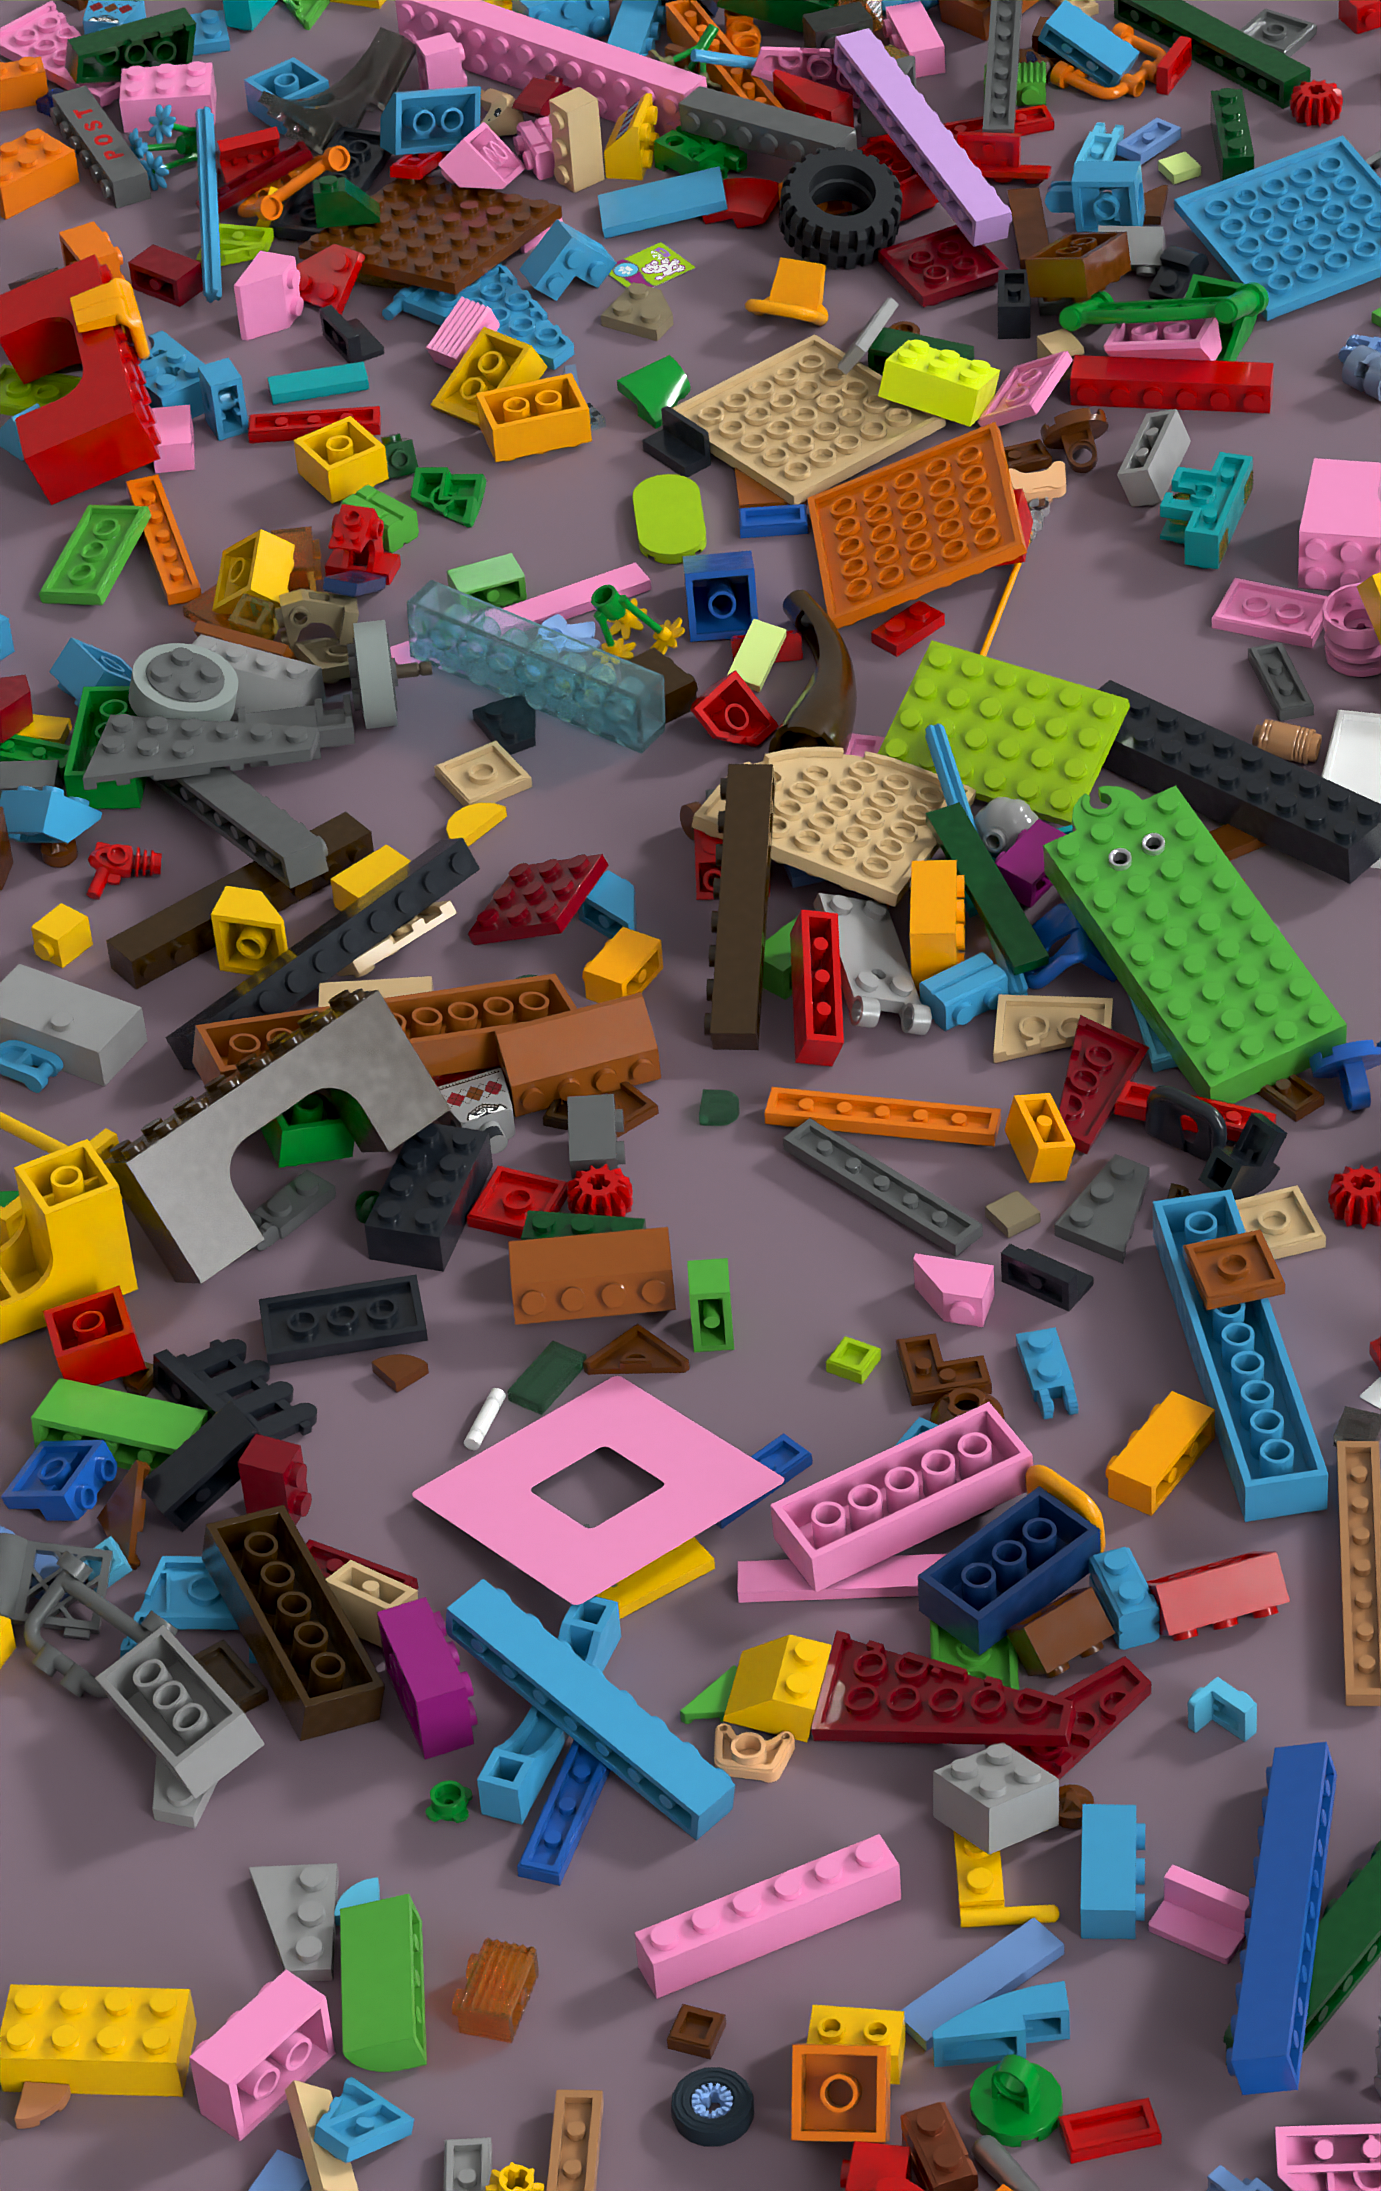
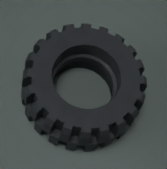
M836 147L832 151H828V148L820 149L816 155L810 153L801 158V163L796 162L789 169V173L784 177L782 183L779 227L790 248L795 247L794 252L801 258L807 257L809 262L827 265V269L836 270V267H844L845 270L854 269L855 265L860 264L863 267L871 264L873 258L878 260V250L893 246L899 230L903 198L900 183L897 177L892 175V170L885 163L879 164L880 160L871 154L869 156L863 155V151L858 149L847 151L845 147ZM828 201H845L860 207L864 212L853 216H836L824 212L817 205Z

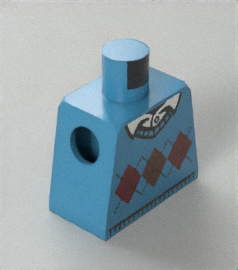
M88 0L83 17L84 34L146 18L144 0Z

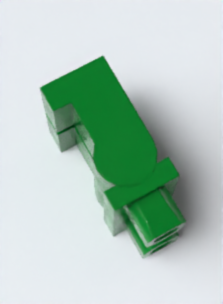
M681 125L676 127V130L673 129L654 140L655 168L663 172L672 168L681 175L720 166L724 180L728 177L727 172L732 169L740 173L747 169L748 166L747 153L740 150L739 146L681 131Z

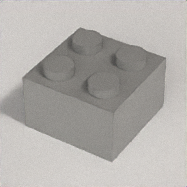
M1003 1742L994 1744L983 1751L966 1758L957 1759L951 1764L933 1771V1817L990 1855L1059 1825V1779Z

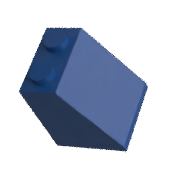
M751 551L682 556L690 642L730 639L732 636L746 635L753 619L758 620L755 570Z

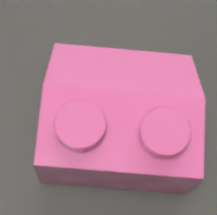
M259 251L235 283L234 291L241 340H251L290 328L295 319L302 314L304 300L300 297V272L296 267L295 256Z

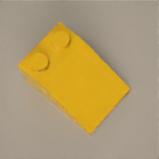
M483 327L430 405L433 409L479 427L476 393L539 380L548 367L532 345Z

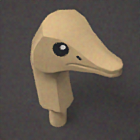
M492 88L486 91L481 89V106L488 113L480 125L485 122L498 137L517 134L516 126L518 123L524 122V114L512 108L516 100L512 95Z

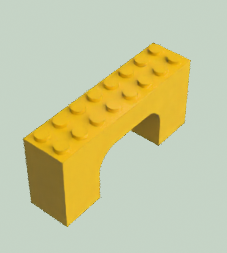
M88 1139L14 1167L22 1206V1220L15 1234L0 1247V1344L47 1326L43 1314L45 1310L116 1286H120L123 1295L138 1289L120 1188Z

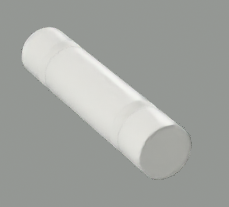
M499 1388L491 1389L464 1440V1445L468 1449L473 1451L479 1449L506 1397L503 1390Z

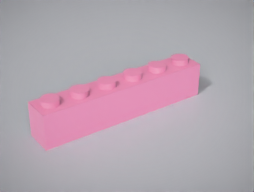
M880 1834L635 1932L638 1968L657 1999L901 1900L899 1863Z

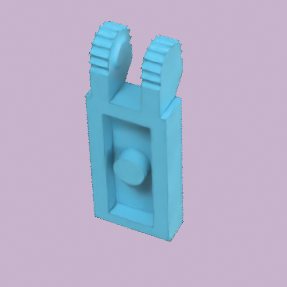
M1097 122L1082 146L1074 163V170L1077 161H1113L1117 154V144L1124 137V125H1116L1112 133L1107 134L1105 123Z

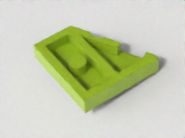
M219 223L221 266L253 260L259 251L268 252L274 240L273 228ZM200 249V251H199V253H198V255H197V257H196L195 260L201 262V266H202L201 249Z

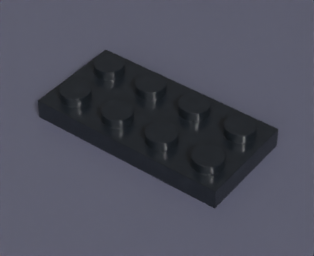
M417 1274L258 1299L269 1366L428 1341Z

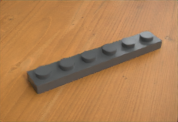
M811 1118L783 1138L785 1151L954 1256L959 1255L983 1236V1228L980 1222Z

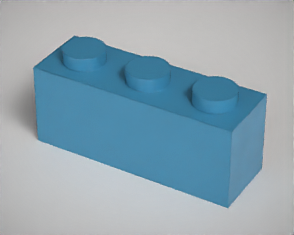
M1064 0L1045 22L1038 38L1041 43L1104 87L1118 85L1121 78L1132 69L1140 53L1129 42L1119 38L1109 31L1106 26L1098 23L1079 7L1072 5L1067 0Z
M1083 1804L1081 1939H1136V1921H1145V1894L1136 1893V1885H1145V1858H1136V1850H1145V1823H1137L1136 1805Z

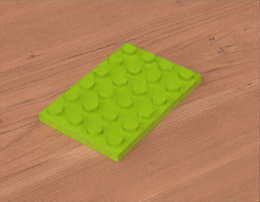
M931 640L877 754L892 757L937 774L925 738V729L929 725L934 726L939 723L945 728L962 784L976 790L975 799L988 803L997 797L1020 799L1025 801L1040 819L1062 826L1072 825L1073 807L1083 794H1090L1129 710L1130 704L1128 699Z

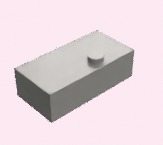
M18 964L0 982V1044L9 1040H19L53 1052L63 1061L64 1067L61 1071L106 1086L148 1041L143 1011L140 1006L22 964Z
M164 1625L95 1677L116 1710L195 1799L265 1745L244 1712Z

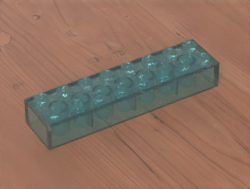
M430 580L407 601L411 657L422 662L431 661V665L505 697H514L527 702L536 710L641 754L665 731L664 675L434 580Z

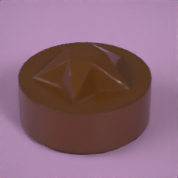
M75 839L69 843H41L40 846L43 862L51 867L67 866L73 863L78 856Z
M1074 1784L1059 1787V1826L1069 1829L1082 1827L1083 1804H1094L1093 1795L1088 1789Z

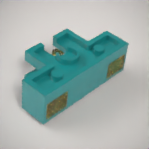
M1219 452L1211 471L1177 467L1172 478V491L1178 493L1173 496V493L1166 492L1160 505V517L1167 518L1160 534V539L1179 544L1185 543V565L1198 566L1204 569H1219L1254 488L1253 456Z

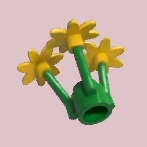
M612 585L599 587L591 597V603L597 610L593 617L599 623L606 643L601 645L603 652L592 656L594 660L599 661L598 668L606 667L610 663L614 668H618L621 662L620 659L629 660L634 657L630 651L635 648L636 643L631 642L624 645V639H629L631 628L639 631L644 629V626L638 619L655 631L653 638L657 641L651 648L655 647L663 655L667 652L668 647H677L675 638L680 637L685 632V629L680 627L682 624L681 617L677 618L672 624L670 620H666L664 625H658L646 615L647 609H639L637 607L638 601L636 598L630 601L626 595H620ZM606 621L614 623L610 630ZM621 631L623 638H619L617 641L613 640L612 636Z

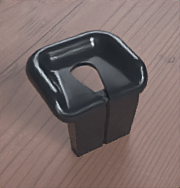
M1166 1085L1158 1086L1149 1093L1146 1102L1145 1131L1154 1138L1184 1152H1188L1205 1162L1208 1161L1215 1146L1233 1147L1237 1143V1141L1227 1139L1225 1120L1212 1105ZM1183 1115L1191 1117L1198 1126L1197 1133L1182 1129L1181 1117Z

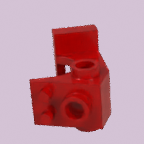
M342 504L339 514L336 513L332 520L333 533L328 549L334 550L324 565L326 576L358 570L386 576L385 585H390L401 566L400 554L387 553L383 550V520L379 519L374 508ZM354 563L364 564V565H367V567L356 566V565H353V564H354Z

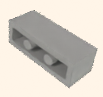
M1177 409L1146 414L1119 469L1117 476L1131 507L1154 506L1162 502L1172 483L1175 471L1180 466L1191 440Z

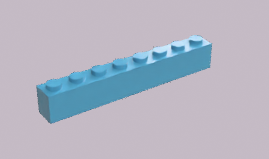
M482 1579L447 1607L446 1631L449 1637L696 1841L733 1809L735 1784L724 1770L714 1768L701 1757L698 1750L691 1743L681 1741L669 1731L667 1725L659 1717L651 1716L637 1705L630 1693L615 1687L605 1678L598 1667L593 1664L588 1665L574 1653L566 1641L555 1638L543 1628L541 1622L534 1615L523 1612L512 1603L511 1598L505 1591L499 1588L495 1589L486 1580Z

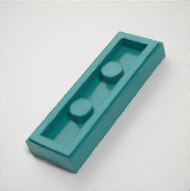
M364 361L267 377L274 405L369 389Z

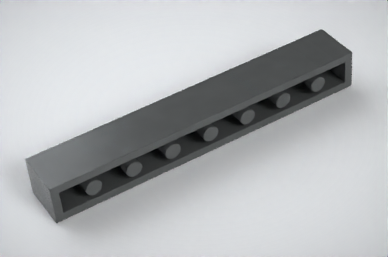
M222 766L210 768L211 774L154 781V784L290 889L329 871L326 862L328 849L324 840L310 832L303 823H298L290 817L286 810H281L274 805L267 796L264 797L258 793L251 784H246L238 778L234 771H229Z

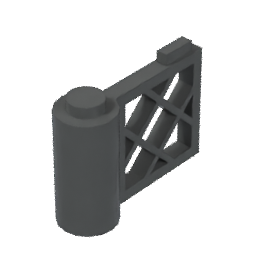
M0 1533V1616L9 1618L12 1625H25L29 1616L26 1613L28 1601L42 1590L46 1592L61 1572L62 1568H59L43 1580L35 1570L37 1554L52 1555L59 1560L65 1550H67L82 1562L85 1560L101 1561L100 1575L85 1585L92 1590L97 1587L96 1593L106 1599L113 1551L28 1541L15 1534ZM34 1577L38 1584L31 1588ZM70 1595L57 1604L42 1627L64 1630V1638L89 1641L91 1633H100L102 1618L93 1612L91 1621L73 1619L66 1608L77 1600ZM61 1612L65 1618L55 1616Z

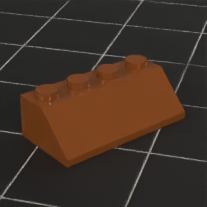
M641 992L494 1030L499 1068L503 1071L515 1117L548 1109L550 1104L556 1099L561 1098V1104H563L562 1100L567 1101V1097L601 1095L621 1089V1082L626 1081L635 1086L661 1079L658 1046Z
M668 1226L508 1241L515 1325L676 1310Z

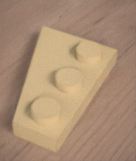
M451 901L433 903L337 973L338 976L355 975L358 978L368 974L375 968L374 964L393 955L403 946L455 915L457 912Z

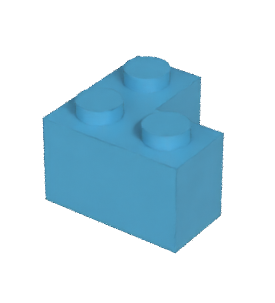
M556 219L519 270L534 289L557 301L575 276L599 288L617 263L600 243Z

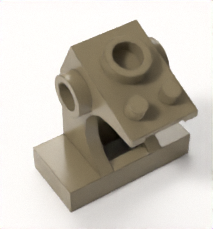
M299 589L279 595L281 607L274 609L278 627L286 628V630L280 631L281 641L283 644H289L293 653L294 642H297L300 631L311 623L329 625L338 637L339 645L347 646V644L353 643V623L358 622L359 616L356 597L307 589Z

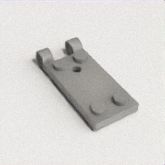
M818 893L813 903L815 911L838 913L841 988L850 1012L851 1024L853 1026L874 1028L878 1023L880 1011L894 1012L900 1015L901 1028L904 1033L925 1035L931 1025V1009L928 1005H922L887 905L875 900Z

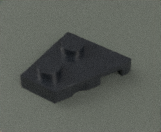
M533 688L473 709V720L491 742L497 741L510 755L536 746V691Z

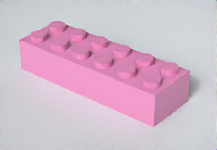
M987 1402L771 1504L774 1539L816 1593L1025 1493V1474L1028 1468L1033 1466V1454L990 1402Z

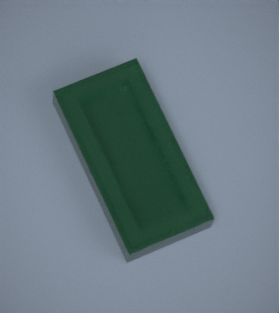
M552 1341L507 1390L508 1400L543 1415L583 1370V1361L587 1359V1355Z

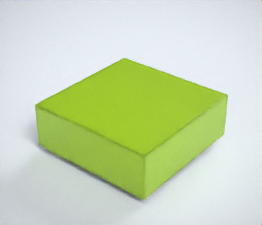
M844 1336L827 1359L826 1372L863 1384L880 1361L881 1348Z

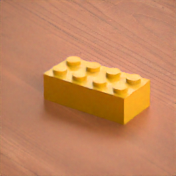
M10 1984L0 2030V2083L2 2092H22L24 2082L69 2084L71 2094L183 2097L190 2062L189 2056H191L197 2024L190 1989Z

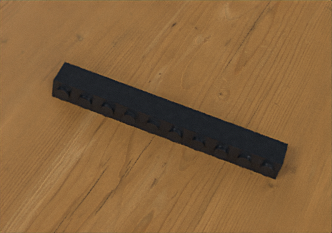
M464 839L440 840L165 1037L183 1069H196L192 1063L195 1025L284 1012L316 989L319 983L327 981L352 963L357 957L381 942L388 935L479 871L480 868Z

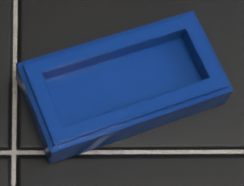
M806 504L738 509L740 538L808 534Z

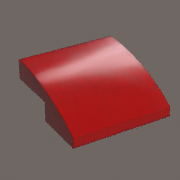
M741 177L724 179L723 184L728 209L703 215L702 218L705 224L733 218L737 229L765 223L779 200V183L761 178Z

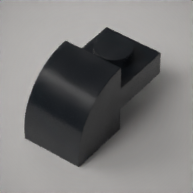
M1175 245L1169 246L1160 256L1162 266L1147 290L1149 297L1154 300L1184 298L1193 274L1203 276L1209 266L1207 256L1203 253Z

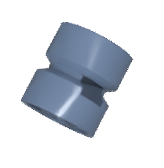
M1359 345L1351 351L1344 362L1342 380L1348 386L1361 392L1365 391L1367 395L1381 401V353L1366 345Z

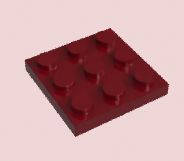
M957 225L878 250V261L922 307L933 306L939 302L957 296H964L969 292L984 287H991L998 283V270H1008L984 244L973 247Z
M581 854L570 859H549L543 863L529 865L521 863L516 865L509 871V876L493 894L492 900L485 910L477 916V921L468 932L473 945L561 934L609 866L603 854L590 856Z

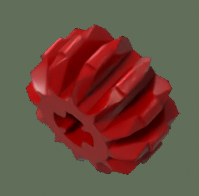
M1313 79L1312 82L1303 81L1300 86L1293 88L1290 110L1291 116L1296 118L1297 123H1306L1308 127L1311 125L1320 127L1321 124L1330 125L1333 120L1340 118L1343 96L1335 83H1327L1326 80L1315 81Z
M607 1163L602 1168L597 1169L590 1165L587 1172L576 1171L575 1178L568 1181V1209L573 1214L625 1217V1214L632 1210V1184L629 1177L623 1175L621 1168L610 1170Z
M1361 1163L1358 1169L1345 1166L1342 1174H1334L1330 1190L1328 1191V1203H1330V1209H1332L1335 1219L1345 1220L1347 1227L1359 1224L1364 1230L1367 1224L1380 1226L1381 1173L1378 1166L1365 1169Z

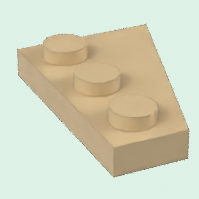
M999 994L993 1050L994 1063L1072 1046L1080 1015L1112 1029L1113 998Z

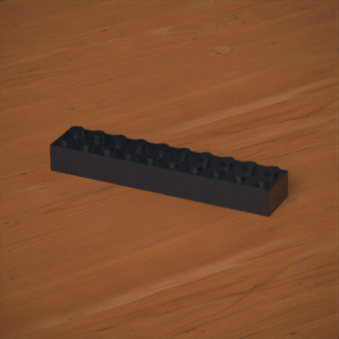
M1109 680L1097 689L1126 698L1130 704L1129 710L1102 766L1103 768L1156 793L1176 786L1194 811L1224 825L1229 824L1257 838L1258 841L1349 884L1381 858L1380 803L1112 680Z

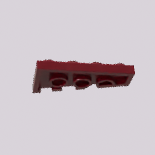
M1080 1015L1077 1023L1058 1110L1074 1141L1075 1149L1087 1155L1115 1110V1102L1125 1082L1133 1080L1144 1062L1150 1047Z
M1124 1656L1055 1695L1074 1703L1076 1716L1069 1747L1007 1746L1060 1780L1152 1694V1682Z

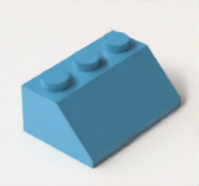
M468 86L394 92L380 116V147L395 156L451 151L480 125L481 87Z

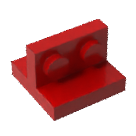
M277 126L217 141L215 152L217 175H222L224 185L280 153V135Z

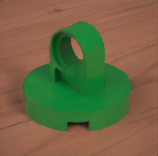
M1014 2054L1006 2055L1000 2063L987 2068L974 2081L970 2092V2110L976 2121V2128L983 2136L991 2135L1001 2145L1009 2147H1021V2141L1032 2140L1038 2137V2142L1045 2140L1058 2127V2117L1063 2114L1061 2086L1052 2073L1038 2064L1030 2063L1023 2057Z

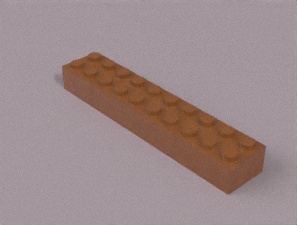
M555 973L384 998L430 1076L451 1075L458 1072L497 1067L499 1062L494 1030L577 1009ZM330 1006L195 1025L192 1063L204 1085L223 1074L227 1078L238 1070L235 1065L240 1060L253 1053L259 1056L269 1049L266 1043L283 1032H287L288 1035L300 1028L297 1024L300 1019L314 1011H318L320 1014Z

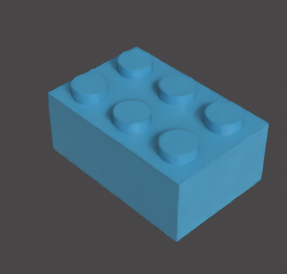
M511 0L512 11L593 39L611 33L609 0Z

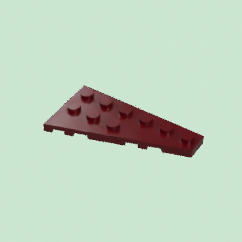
M836 1630L811 1732L814 1741L994 1745L1003 1742L1011 1746L1069 1747L1076 1711L1073 1701L1030 1688H1025L1021 1691L1003 1686L1001 1679L986 1676L983 1680L968 1675L967 1669L911 1652L902 1655L885 1650L882 1643L869 1640L867 1644L851 1640L850 1634Z

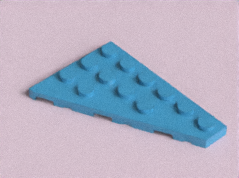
M501 262L457 295L420 287L403 300L404 312L441 326L456 303L463 296L465 299L468 298L470 301L473 300L475 303L478 302L480 305L483 304L485 307L491 308L500 323L497 332L532 345L548 368L555 370L574 355V343L562 334V330L558 325H553L548 320L546 311L537 301L531 298V294L527 290L523 291L520 288L517 278Z

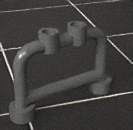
M65 1550L56 1563L62 1568L61 1572L30 1612L25 1622L23 1632L25 1644L36 1655L31 1663L50 1677H53L56 1671L64 1675L60 1684L79 1698H81L85 1691L97 1698H108L96 1681L95 1676L41 1637L40 1631L43 1623L66 1592L131 1638L137 1645L162 1625L173 1636L179 1630L153 1611H150L144 1621L139 1624L83 1584L93 1569Z

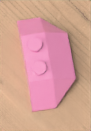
M1381 2124L1275 2127L1277 2176L1292 2191H1381Z

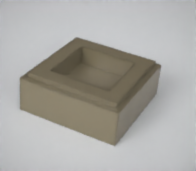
M1018 1190L985 1206V1217L1007 1238L1041 1222L1040 1211Z

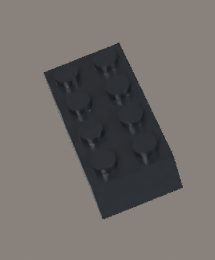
M430 1123L404 1142L364 1225L370 1260L444 1272L467 1223V1215L478 1199L493 1167L489 1132Z

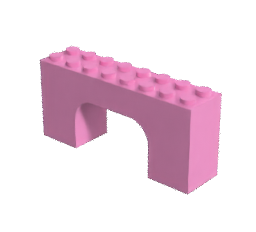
M1314 458L1299 530L1298 588L1334 591L1344 585L1362 583L1372 575L1381 572V463Z

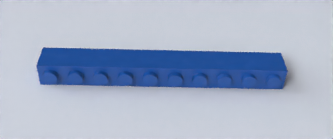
M1327 1742L1276 1747L1274 1749L1272 1766L1266 1768V1781L1269 1792L1268 1796L1262 1797L1264 1826H1259L1257 1833L1260 1856H1255L1253 1860L1256 1885L1249 1889V1903L1252 1913L1251 1918L1245 1919L1244 1924L1247 1949L1240 1952V1966L1243 1978L1242 1982H1237L1235 1987L1238 2013L1231 2017V2032L1234 2042L1233 2047L1227 2048L1226 2051L1229 2075L1237 2077L1242 2095L1298 2090L1337 1773Z

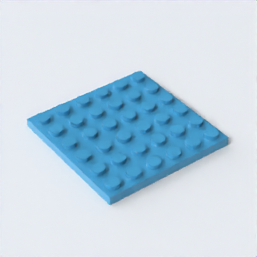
M1343 135L1174 199L1175 211L1234 282L1243 284L1256 282L1266 289L1269 302L1267 308L1261 314L1267 321L1381 277V178Z

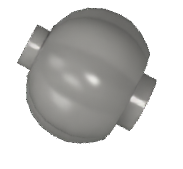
M997 797L978 812L974 821L978 834L991 857L997 858L1001 852H1007L1015 844L1020 832L1024 829L1028 830L1039 817L1023 800Z

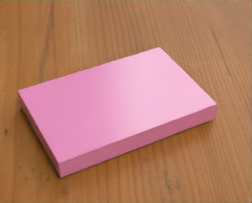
M1062 351L1014 366L978 420L980 427L996 422L997 426L1037 415L1073 361L1068 351Z
M1234 578L1212 617V628L1313 648L1324 628L1322 609L1327 596Z

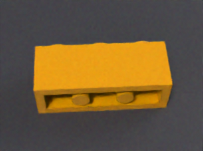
M1171 1391L1161 1404L1158 1403L1153 1407L1147 1422L1142 1428L1133 1431L1127 1446L1119 1456L1114 1455L1110 1459L1105 1471V1477L1108 1479V1497L1152 1516L1215 1439V1409Z

